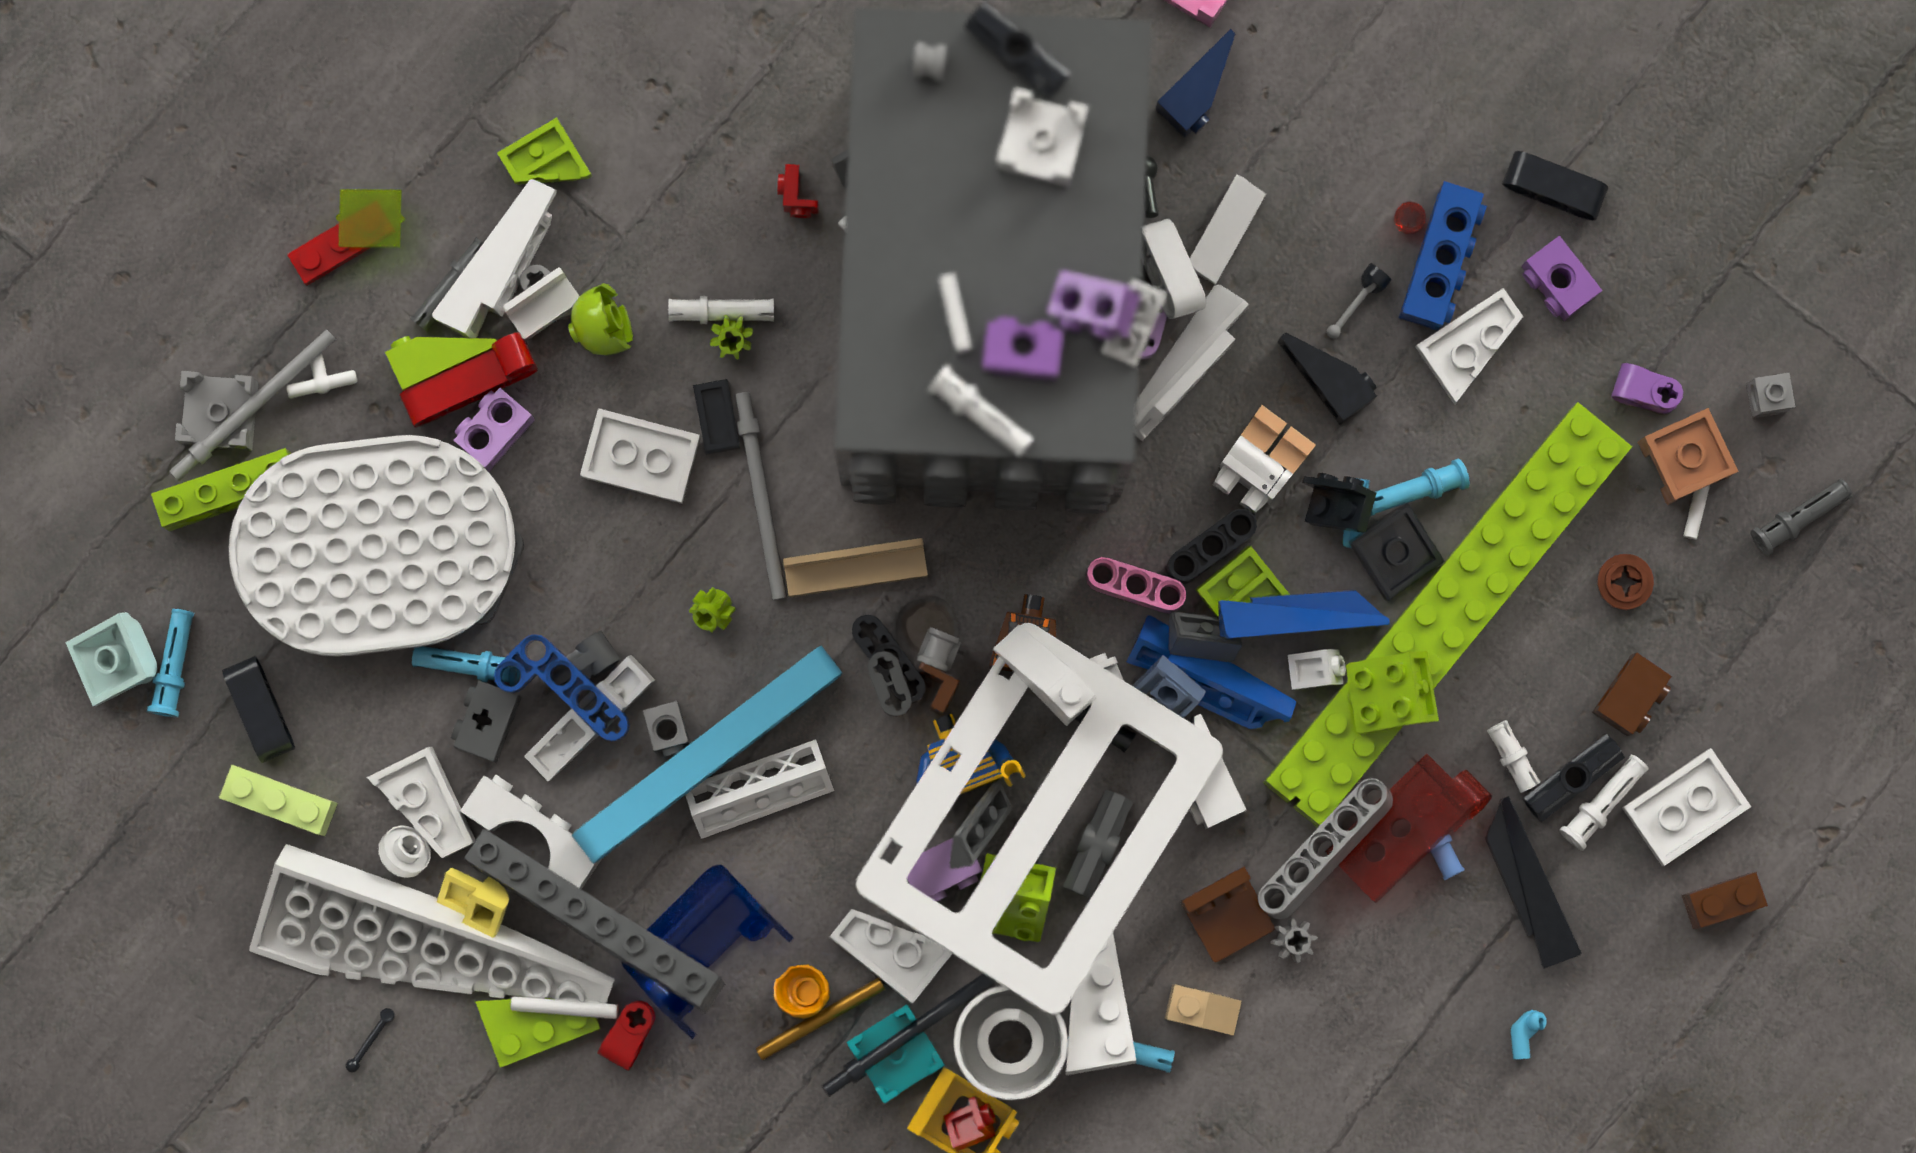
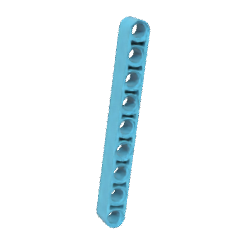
M822 645L817 647L572 834L573 839L590 861L595 864L832 684L843 672Z

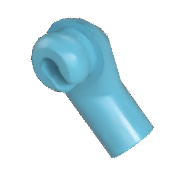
M1536 1010L1527 1011L1512 1025L1511 1043L1513 1059L1531 1058L1529 1039L1539 1030H1543L1547 1024L1546 1016L1542 1012Z

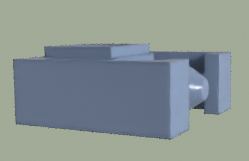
M1164 656L1156 661L1132 685L1144 694L1150 691V694L1153 695L1152 699L1163 706L1165 705L1169 710L1182 718L1200 703L1206 692L1192 678Z

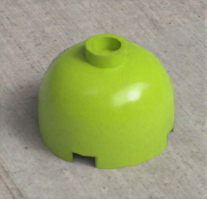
M604 283L582 293L576 300L571 311L572 323H569L568 329L574 342H580L587 351L597 355L608 356L630 349L631 346L627 343L633 341V332L624 305L617 307L612 299L618 296V294L609 284Z

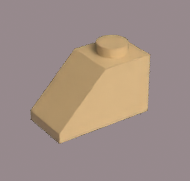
M1172 984L1164 1019L1234 1035L1242 1001Z

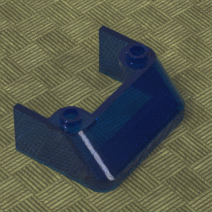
M714 865L707 869L647 929L648 932L706 968H709L741 935L748 941H758L765 938L774 928L789 943L794 939L782 924L723 865ZM622 962L623 968L654 1004L685 1034L693 1039L697 1034L683 1017L690 1013L694 1006Z

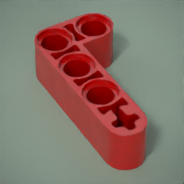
M517 332L495 341L491 345L492 350L401 392L399 396L413 426L419 427L484 398L490 391L495 393L499 388L504 389L535 374L538 368L521 333Z

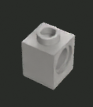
M1789 373L1754 378L1746 384L1752 418L1787 413L1795 408Z
M677 701L643 710L655 753L662 752L664 757L673 756L683 750L684 745L690 744L681 708ZM665 721H672L677 726V733L671 740H662L658 735V728Z

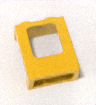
M944 1066L907 1129L918 1136L920 1135L947 1153H976L969 1148L958 1152L954 1150L949 1136L942 1131L941 1127L944 1122L943 1116L949 1114L959 1097L971 1098L976 1096L983 1102L991 1105L995 1115L1000 1118L1001 1122L995 1132L996 1136L992 1137L982 1153H1001L995 1148L1002 1137L1009 1140L1019 1123L1014 1118L1017 1111L997 1098L980 1091L971 1082Z

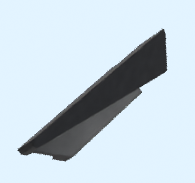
M1510 797L1501 798L1485 840L1526 935L1534 934L1541 965L1544 969L1581 955V951Z

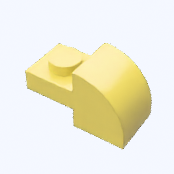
M452 867L445 874L437 899V903L464 915L463 924L492 938L499 932L509 902L506 889L493 878L488 877L484 882H481Z

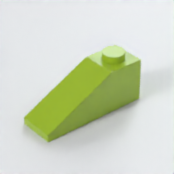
M406 336L394 341L390 345L392 349L386 351L385 354L404 391L492 350L491 345L496 339L416 337L410 339V336Z

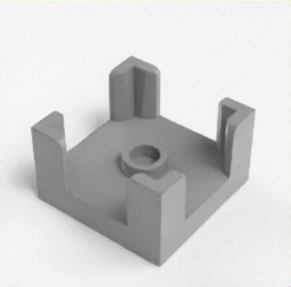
M181 371L180 389L185 392L182 425L176 424L175 441L182 446L190 447L198 440L202 442L258 391L259 382L252 376L235 375L234 379L203 376L199 372ZM256 412L217 446L216 449L252 451Z

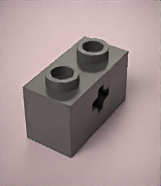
M478 680L476 687L470 686L466 694L464 706L468 707L464 720L458 719L454 726L451 739L456 741L453 747L497 763L522 697ZM486 711H489L488 717L493 720L492 725H485L481 731V724L476 722V718L478 715L484 716Z

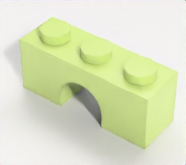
M231 765L219 796L220 799L322 836L326 835L338 804L235 765Z

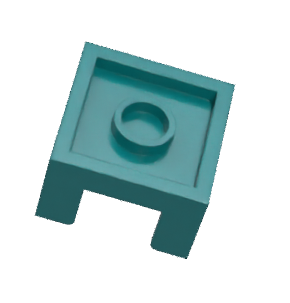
M906 1004L846 1043L854 1056L860 1059L915 1021L916 1017L908 1004ZM923 1032L866 1071V1074L882 1101L886 1103L924 1077L945 1066L926 1033Z

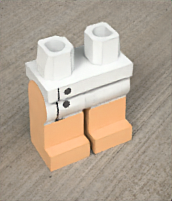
M1261 405L1219 466L1221 470L1213 484L1227 495H1229L1238 482L1249 489L1239 504L1253 515L1266 503H1271L1316 446V444L1291 426L1268 456L1266 452L1287 423L1263 405Z

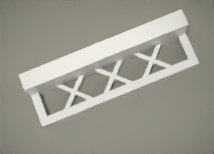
M815 739L707 778L687 793L686 799L702 839L833 792L834 789ZM814 754L816 761L802 766L796 764L799 758ZM774 767L780 769L775 776L769 778L763 776L766 770ZM741 779L747 781L743 787L736 790L729 788L735 781ZM708 791L714 793L710 799L696 804L694 796Z

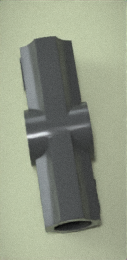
M1105 790L1095 810L1091 824H1087L1077 846V856L1063 885L1064 888L1091 899L1101 879L1105 865L1108 866L1121 838L1119 833L1133 801L1117 793Z

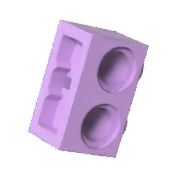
M501 388L496 393L493 391L487 393L478 404L481 410L473 419L469 417L464 419L455 430L457 437L454 439V442L480 462L488 472L535 420L527 410ZM502 406L512 408V417L505 423L496 422L494 418L496 410ZM479 432L487 433L489 435L487 446L483 449L472 448L471 440L473 436Z

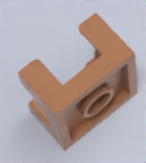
M1709 408L1649 434L1638 441L1644 457L1651 456L1665 485L1660 491L1667 505L1739 472Z

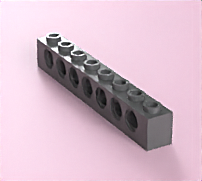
M483 829L464 857L477 871L493 878L504 888L705 1014L725 986L724 981L716 973L486 829Z

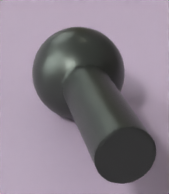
M1146 155L1144 214L1145 218L1152 219L1159 215L1153 179L1158 172V166L1151 156Z

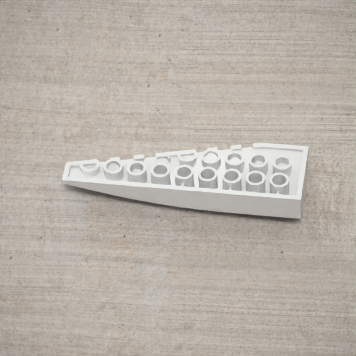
M288 844L284 846L274 865L249 948L250 952L317 975L328 976L330 970L346 973V978L360 980L361 977L381 979V983L409 982L418 988L472 994L473 991L487 992L489 997L504 998L505 995L540 999L548 997L556 1000L606 1004L615 980L550 946L501 925L498 934L492 938L463 924L464 915L437 903L438 898Z

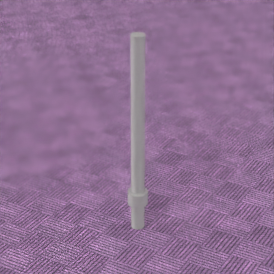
M326 329L202 442L196 441L188 449L190 453L170 470V473L180 481L197 464L201 463L203 465L213 456L211 452L330 346L336 340L333 335Z
M749 392L735 394L740 417L737 426L739 436H743L772 600H780L786 598L757 438L760 429L758 419L753 416Z

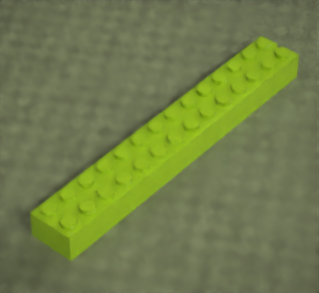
M1577 402L1561 419L1364 660L1404 652L1427 651L1434 689L1633 446ZM1347 680L1263 783L1287 803L1294 797H1297L1300 801L1293 808L1318 828L1336 809L1403 726L1367 733H1357Z

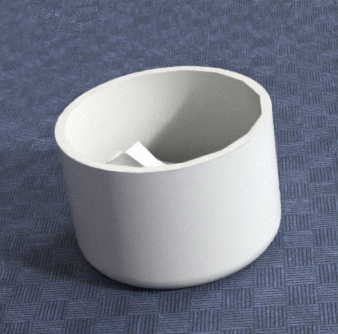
M1004 986L990 988L977 995L964 1008L956 1024L954 1050L963 1074L980 1091L996 1098L1021 1099L1040 1092L1059 1074L1067 1054V1031L1060 1013L1056 1015L1047 1014ZM1005 1020H1017L1023 1023L1030 1031L1032 1038L1031 1049L1027 1056L1021 1061L1012 1064L997 1060L990 1052L988 1046L989 1034L993 1027Z

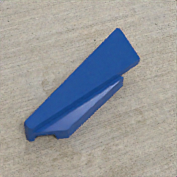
M1355 590L1250 597V603L1218 601L1220 636L1225 638L1390 625L1389 618L1380 613Z
M1151 615L1146 617L1127 658V663L1149 669L1162 656L1166 657L1206 691L1198 704L1199 706L1248 729L1260 728L1266 721L1281 719L1284 723L1290 721L1296 705L1294 699L1231 662L1170 654L1169 626Z

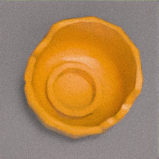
M811 965L790 966L774 982V1000L783 1012L794 1018L804 1019L816 1015L829 1000L830 987L822 971Z

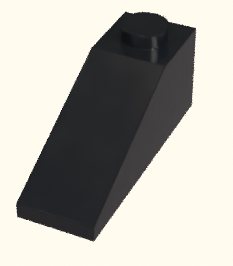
M1288 333L1283 334L1279 338V345L1339 425L1365 408L1377 397L1374 392L1377 387L1366 372L1360 374L1357 368Z

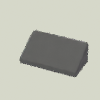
M1171 611L1169 615V652L1172 655L1233 662L1242 647L1240 637L1225 638L1220 636L1218 617Z

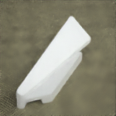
M529 180L432 313V317L436 321L466 338H476L488 311L501 317L503 316L505 311L502 306L512 299L520 284V276L523 270L530 265L550 226L552 215L547 210L557 191L536 180Z
M1215 285L1206 297L1205 309L1195 313L1137 399L1135 436L1141 441L1152 432L1234 344L1236 339L1227 330L1247 310L1249 304L1244 299L1221 285Z

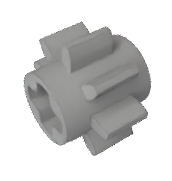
M1290 917L1287 921L1288 926H1275L1276 931L1279 933L1277 939L1272 940L1271 944L1280 946L1282 949L1278 957L1285 959L1289 953H1292L1293 961L1299 963L1301 960L1300 954L1307 953L1313 955L1314 952L1310 949L1311 941L1317 939V936L1307 932L1310 926L1309 922L1304 921L1297 927L1295 919ZM1294 934L1299 935L1300 941L1295 942L1294 946L1288 944V939L1293 938Z

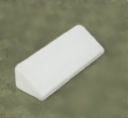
M1238 174L1235 176L1190 257L1196 274L1215 285L1266 195Z

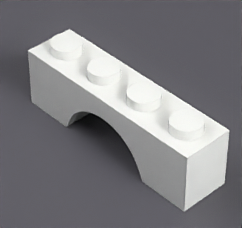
M495 775L492 780L483 776L460 811L492 832L503 825L513 822H524L535 826L545 836L550 848L549 870L582 889L601 860L595 864L590 861L573 839L572 833L568 831L572 825L556 814L550 819L539 812L542 805L528 795L524 794L522 799L512 794L510 790L513 785L498 775Z

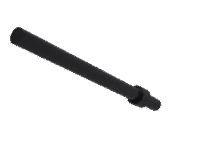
M984 973L860 1059L854 1058L843 1066V1071L821 1085L822 1089L830 1097L850 1082L857 1083L867 1076L866 1071L996 981Z

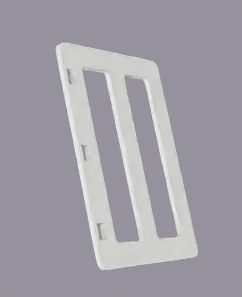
M1024 623L1020 626L1070 667L1096 696L1090 704L1091 707L964 909L960 913H953L909 885L907 876L1028 688L1015 672L1009 680L998 675L1005 664L1000 657L992 666L859 874L856 888L858 893L870 902L1043 1012L1056 1015L1066 1008L1221 759L1223 748L1221 743L1208 733L1032 623ZM1124 725L1130 726L1174 754L1176 763L1047 968H1040L994 939L992 930L1120 727ZM952 748L953 751L961 756L950 772L940 767V765ZM893 840L902 849L893 863L889 864L880 858Z

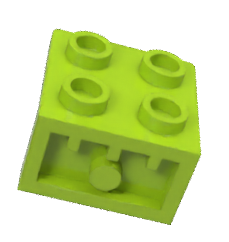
M1427 651L1404 652L1348 663L1346 665L1357 733L1439 721Z
M986 853L981 880L997 855ZM1034 863L992 930V934L996 933L1015 937L1022 941H1041L1054 882L1055 867Z

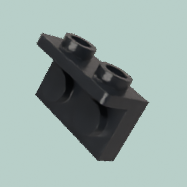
M1318 473L1317 478L1303 477L1302 483L1314 488L1304 522L1313 526L1366 533L1376 492L1363 487L1365 483L1363 480L1344 476L1343 481H1338L1337 477L1326 473Z

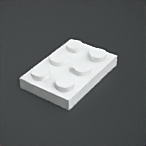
M598 408L580 477L682 504L699 445L700 435Z
M1710 748L1629 802L1622 809L1661 866H1665L1742 814L1751 805Z

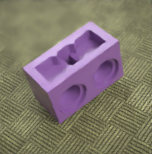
M1061 270L1047 313L1059 321L1058 326L1071 332L1079 333L1080 328L1092 330V335L1111 341L1113 336L1128 338L1141 296L1124 284ZM1081 298L1080 305L1072 310L1073 303ZM1115 306L1113 313L1105 318L1107 309Z

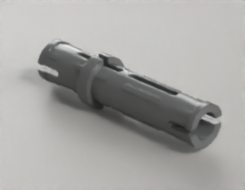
M477 237L457 262L454 260L450 264L451 270L416 313L410 317L412 321L426 332L429 331V328L436 321L432 317V313L483 245L482 241Z

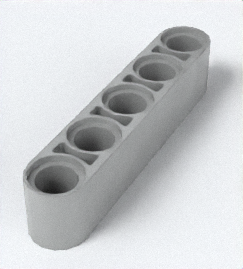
M1369 778L1359 783L1261 888L1258 902L1268 915L1280 920L1292 915L1387 814L1392 807L1393 797L1383 782L1378 779ZM1373 790H1381V800L1374 805L1367 804L1368 794ZM1352 815L1357 816L1358 823L1356 827L1350 831H1344L1342 829L1344 819ZM1327 841L1333 842L1334 847L1331 854L1320 857L1318 855L1319 846ZM1307 867L1309 869L1308 878L1304 882L1295 883L1294 874L1296 870ZM1277 893H1284L1285 900L1283 905L1277 909H1271L1269 904L1271 897Z

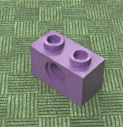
M1560 235L1526 260L1521 266L1525 271L1522 273L1529 286L1534 290L1538 288L1546 298L1544 303L1547 309L1555 317L1560 315L1563 321L1603 291ZM1551 274H1563L1567 279V287H1555L1551 282Z
M997 317L996 322L988 321L982 372L1057 380L1063 330H1056V325L1049 322H1034L1033 327L1018 325L1019 320L1008 317ZM1018 339H1027L1033 344L1034 350L1027 356H1019L1013 351L1012 345Z

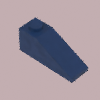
M1231 29L1157 101L1155 109L1184 138L1191 131L1195 134L1199 133L1210 121L1207 115L1210 112L1235 37V33Z

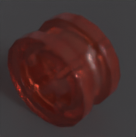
M1416 202L1401 204L1394 214L1395 226L1404 234L1417 233L1422 229L1426 220L1424 209ZM1411 209L1410 213L1415 210L1419 214L1415 220L1416 226L1409 227V223L1406 226L1402 224L1401 219L1404 217V210Z

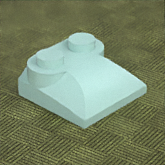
M127 612L118 613L65 642L92 706H98L137 685L149 683L156 675V659L140 623Z

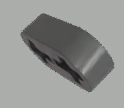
M878 652L871 657L868 663V672L883 711L889 716H903L911 708L912 700L897 658L890 652ZM880 658H884L886 663L892 662L894 664V667L889 669L892 681L885 683L882 673L875 674L873 669L878 666L877 660ZM893 685L898 696L905 695L906 700L901 703L902 709L897 711L894 706L887 707L886 701L890 699L888 687Z

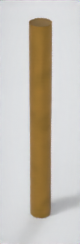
M878 977L755 1049L763 1061L886 989Z

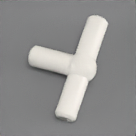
M321 353L310 363L313 379L290 384L286 388L289 398H296L313 393L325 394L330 389L356 384L358 381L354 370L327 376Z

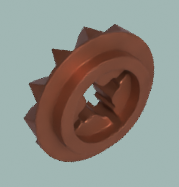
M1619 554L1611 557L1599 569L1596 584L1598 585L1601 598L1609 603L1611 607L1629 610L1641 606L1648 600L1653 590L1654 578L1650 567L1643 559L1632 554ZM1623 567H1625V573H1627L1629 579L1639 581V583L1628 587L1626 597L1622 586L1611 584V581L1621 578L1622 572H1624Z

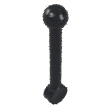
M385 1008L381 1011V1019L355 1057L346 1062V1069L349 1072H356L359 1069L360 1060L385 1024L394 1020L395 1013L392 1009Z

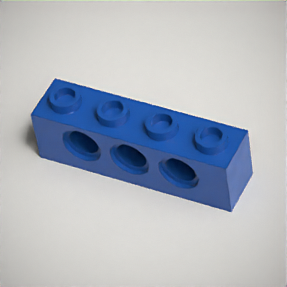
M1446 181L1440 186L1399 315L1400 319L1437 331L1443 326L1444 322L1450 323L1456 306L1455 303L1450 302L1454 289L1460 291L1466 274L1465 270H1461L1464 257H1471L1476 243V238L1471 237L1474 224L1481 225L1487 206L1481 204L1484 196L1483 193ZM1449 217L1459 218L1463 223V230L1460 232L1451 231L1447 227L1446 219ZM1441 249L1449 251L1453 256V263L1450 265L1441 264L1436 258V251ZM1429 282L1438 283L1442 287L1443 295L1439 298L1429 296L1426 292V284Z

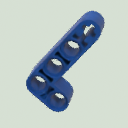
M533 634L524 638L495 669V683L503 691L511 693L520 692L538 675L592 729L606 740H621L629 732L630 723L625 713L554 644L541 635ZM535 641H541L546 648L544 657L538 661H532L527 654L528 646ZM514 666L519 669L521 678L518 684L509 687L503 682L502 675L505 669ZM559 666H567L571 671L569 683L563 686L555 684L552 677L554 670ZM590 690L595 693L597 703L594 708L586 711L578 705V697L583 691ZM605 703L609 706V709L603 712L612 719L617 717L621 719L618 724L621 728L619 733L611 731L607 734L605 729L608 725L601 717H598L596 722L591 719L592 716H595L602 710Z

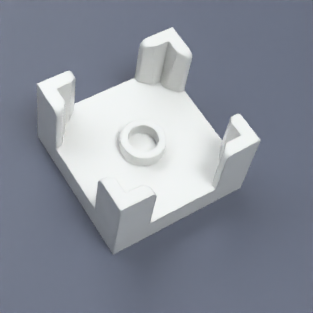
M1015 88L1003 142L1001 143L997 158L996 169L1069 187L1088 106L1070 102L1069 108L1038 101L1033 99L1032 92Z

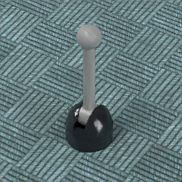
M1372 263L1366 267L1361 276L1362 291L1337 323L1328 327V337L1336 339L1340 336V329L1368 293H1379L1389 285L1392 279L1384 271Z

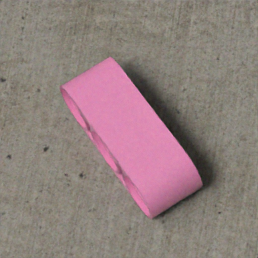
M1097 558L1091 562L1087 569V583L1095 591L1163 613L1176 612L1181 608L1186 599V590L1181 582L1110 558ZM1098 566H1106L1112 573L1111 581L1105 584L1096 582L1093 578V570ZM1136 576L1143 579L1146 585L1143 593L1137 595L1129 592L1126 581L1130 577ZM1166 587L1174 588L1178 592L1179 601L1174 605L1163 603L1160 598V591Z

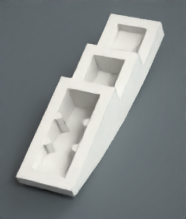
M630 655L604 681L599 682L596 686L624 712L655 679ZM590 691L579 702L578 705L581 709L587 711L595 707L597 703L595 693ZM606 703L598 714L591 717L594 722H596L598 717H601L608 726L615 720L603 712L609 709ZM571 708L524 757L549 782L595 740L599 734Z

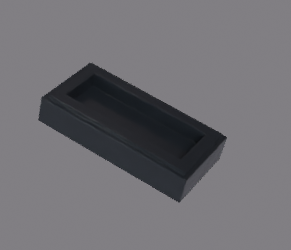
M723 379L693 385L705 454L740 449L728 380Z

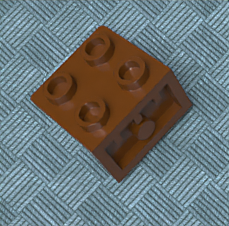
M1245 866L1180 901L1213 962L1226 958L1275 930L1270 917L1259 905L1258 896L1249 881L1251 877Z

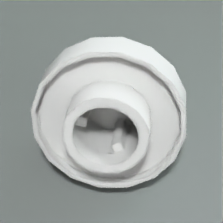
M402 825L393 827L382 837L379 843V856L384 866L390 872L400 877L409 878L415 877L427 867L431 859V849L425 839L414 828Z

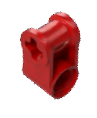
M635 1001L626 1005L615 1025L612 1026L597 1054L629 1071L654 1025L656 1015L653 1007L645 1001ZM641 1008L644 1010L642 1017L647 1020L646 1024L640 1023L634 1026L632 1024L634 1018L630 1015V1012H636Z

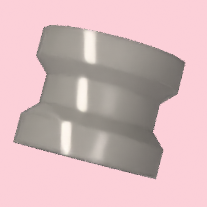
M916 42L913 79H921L923 76L932 77L934 81L942 82L946 44H938L936 47L927 46L925 42Z

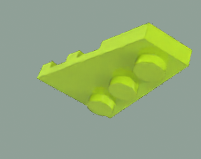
M511 999L475 1001L500 1068L601 1029L597 1017L511 1011Z

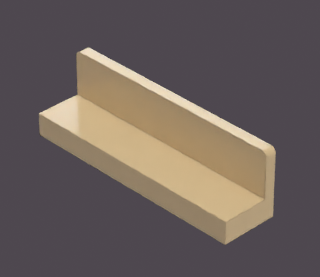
M923 538L783 559L789 597L928 577Z

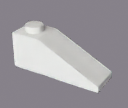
M1020 625L1015 627L993 648L995 653L1066 726L1090 705L1096 696L1070 667Z
M1201 714L1192 718L1193 725L1211 735ZM1222 757L1194 800V804L1189 808L1196 824L1203 823L1205 829L1246 810Z

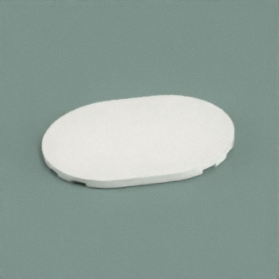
M414 435L390 436L305 448L282 458L271 466L250 486L237 510L230 532L229 559L232 577L244 605L256 621L271 635L283 643L308 653L322 656H351L437 644L449 640L472 627L493 607L507 583L514 558L515 533L512 514L500 486L474 457L438 439Z

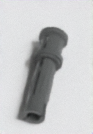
M1839 479L1830 487L1790 512H1779L1775 515V520L1760 529L1756 527L1751 530L1754 543L1765 556H1770L1773 554V549L1788 539L1793 541L1798 538L1800 530L1853 498L1851 488L1843 479Z

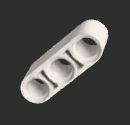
M1165 219L1144 225L1142 263L1153 288L1167 293L1162 304L1166 316L1174 319L1205 309L1206 297L1203 287L1173 222L1170 219Z

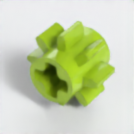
M726 314L721 326L718 324L712 325L711 330L718 336L711 339L710 345L719 346L721 358L727 353L733 354L737 360L742 348L746 350L751 349L752 344L745 338L753 334V329L744 328L742 316L737 321H730ZM731 331L733 336H737V342L732 343L730 338H726V332Z
M712 587L707 594L702 590L692 599L694 604L689 609V612L693 614V620L699 628L713 633L717 626L724 630L732 621L730 616L736 609L732 606L731 599L727 593Z

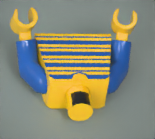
M953 714L933 721L940 741L927 745L928 751L920 757L916 778L917 784L955 726L956 722ZM995 739L960 795L995 780L1002 779V777L1008 786H1012L1009 779L1010 775L1018 772L1022 778H1025V773L1020 763L1013 759L1005 745ZM951 748L940 767L951 772L961 755Z

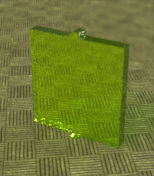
M340 189L339 214L336 215V220L339 222V247L401 248V223L405 221L404 216L401 215L402 190Z

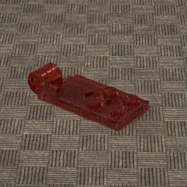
M1426 754L1389 789L1393 797L1392 807L1339 864L1340 868L1375 904L1452 830L1455 832L1467 820L1480 813L1490 802L1492 794L1468 770L1460 772L1452 779ZM1401 819L1408 820L1411 824L1408 835L1402 838L1395 837L1392 833L1393 824ZM1358 820L1347 831L1354 829ZM1374 844H1381L1385 848V855L1379 862H1370L1367 859V850ZM1331 845L1325 852L1328 855L1331 854L1334 846Z

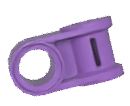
M1623 363L1621 364L1611 398L1629 406L1641 407L1659 414H1666L1673 411L1681 402L1683 389L1681 384L1673 378L1651 372L1637 365ZM1663 389L1669 390L1668 396L1670 399L1667 403L1662 402V395L1658 394Z

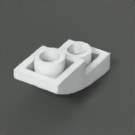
M1132 279L1129 287L1138 293L1141 298L1128 338L1113 336L1111 341H1105L1101 352L1136 366L1167 293Z

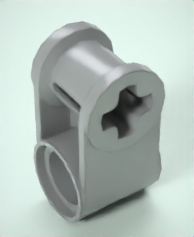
M930 627L919 650L917 660L945 672L950 671L961 642L959 638Z

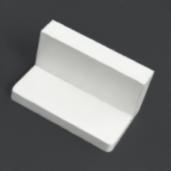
M559 267L504 304L502 308L526 342L570 312L573 304L580 296Z

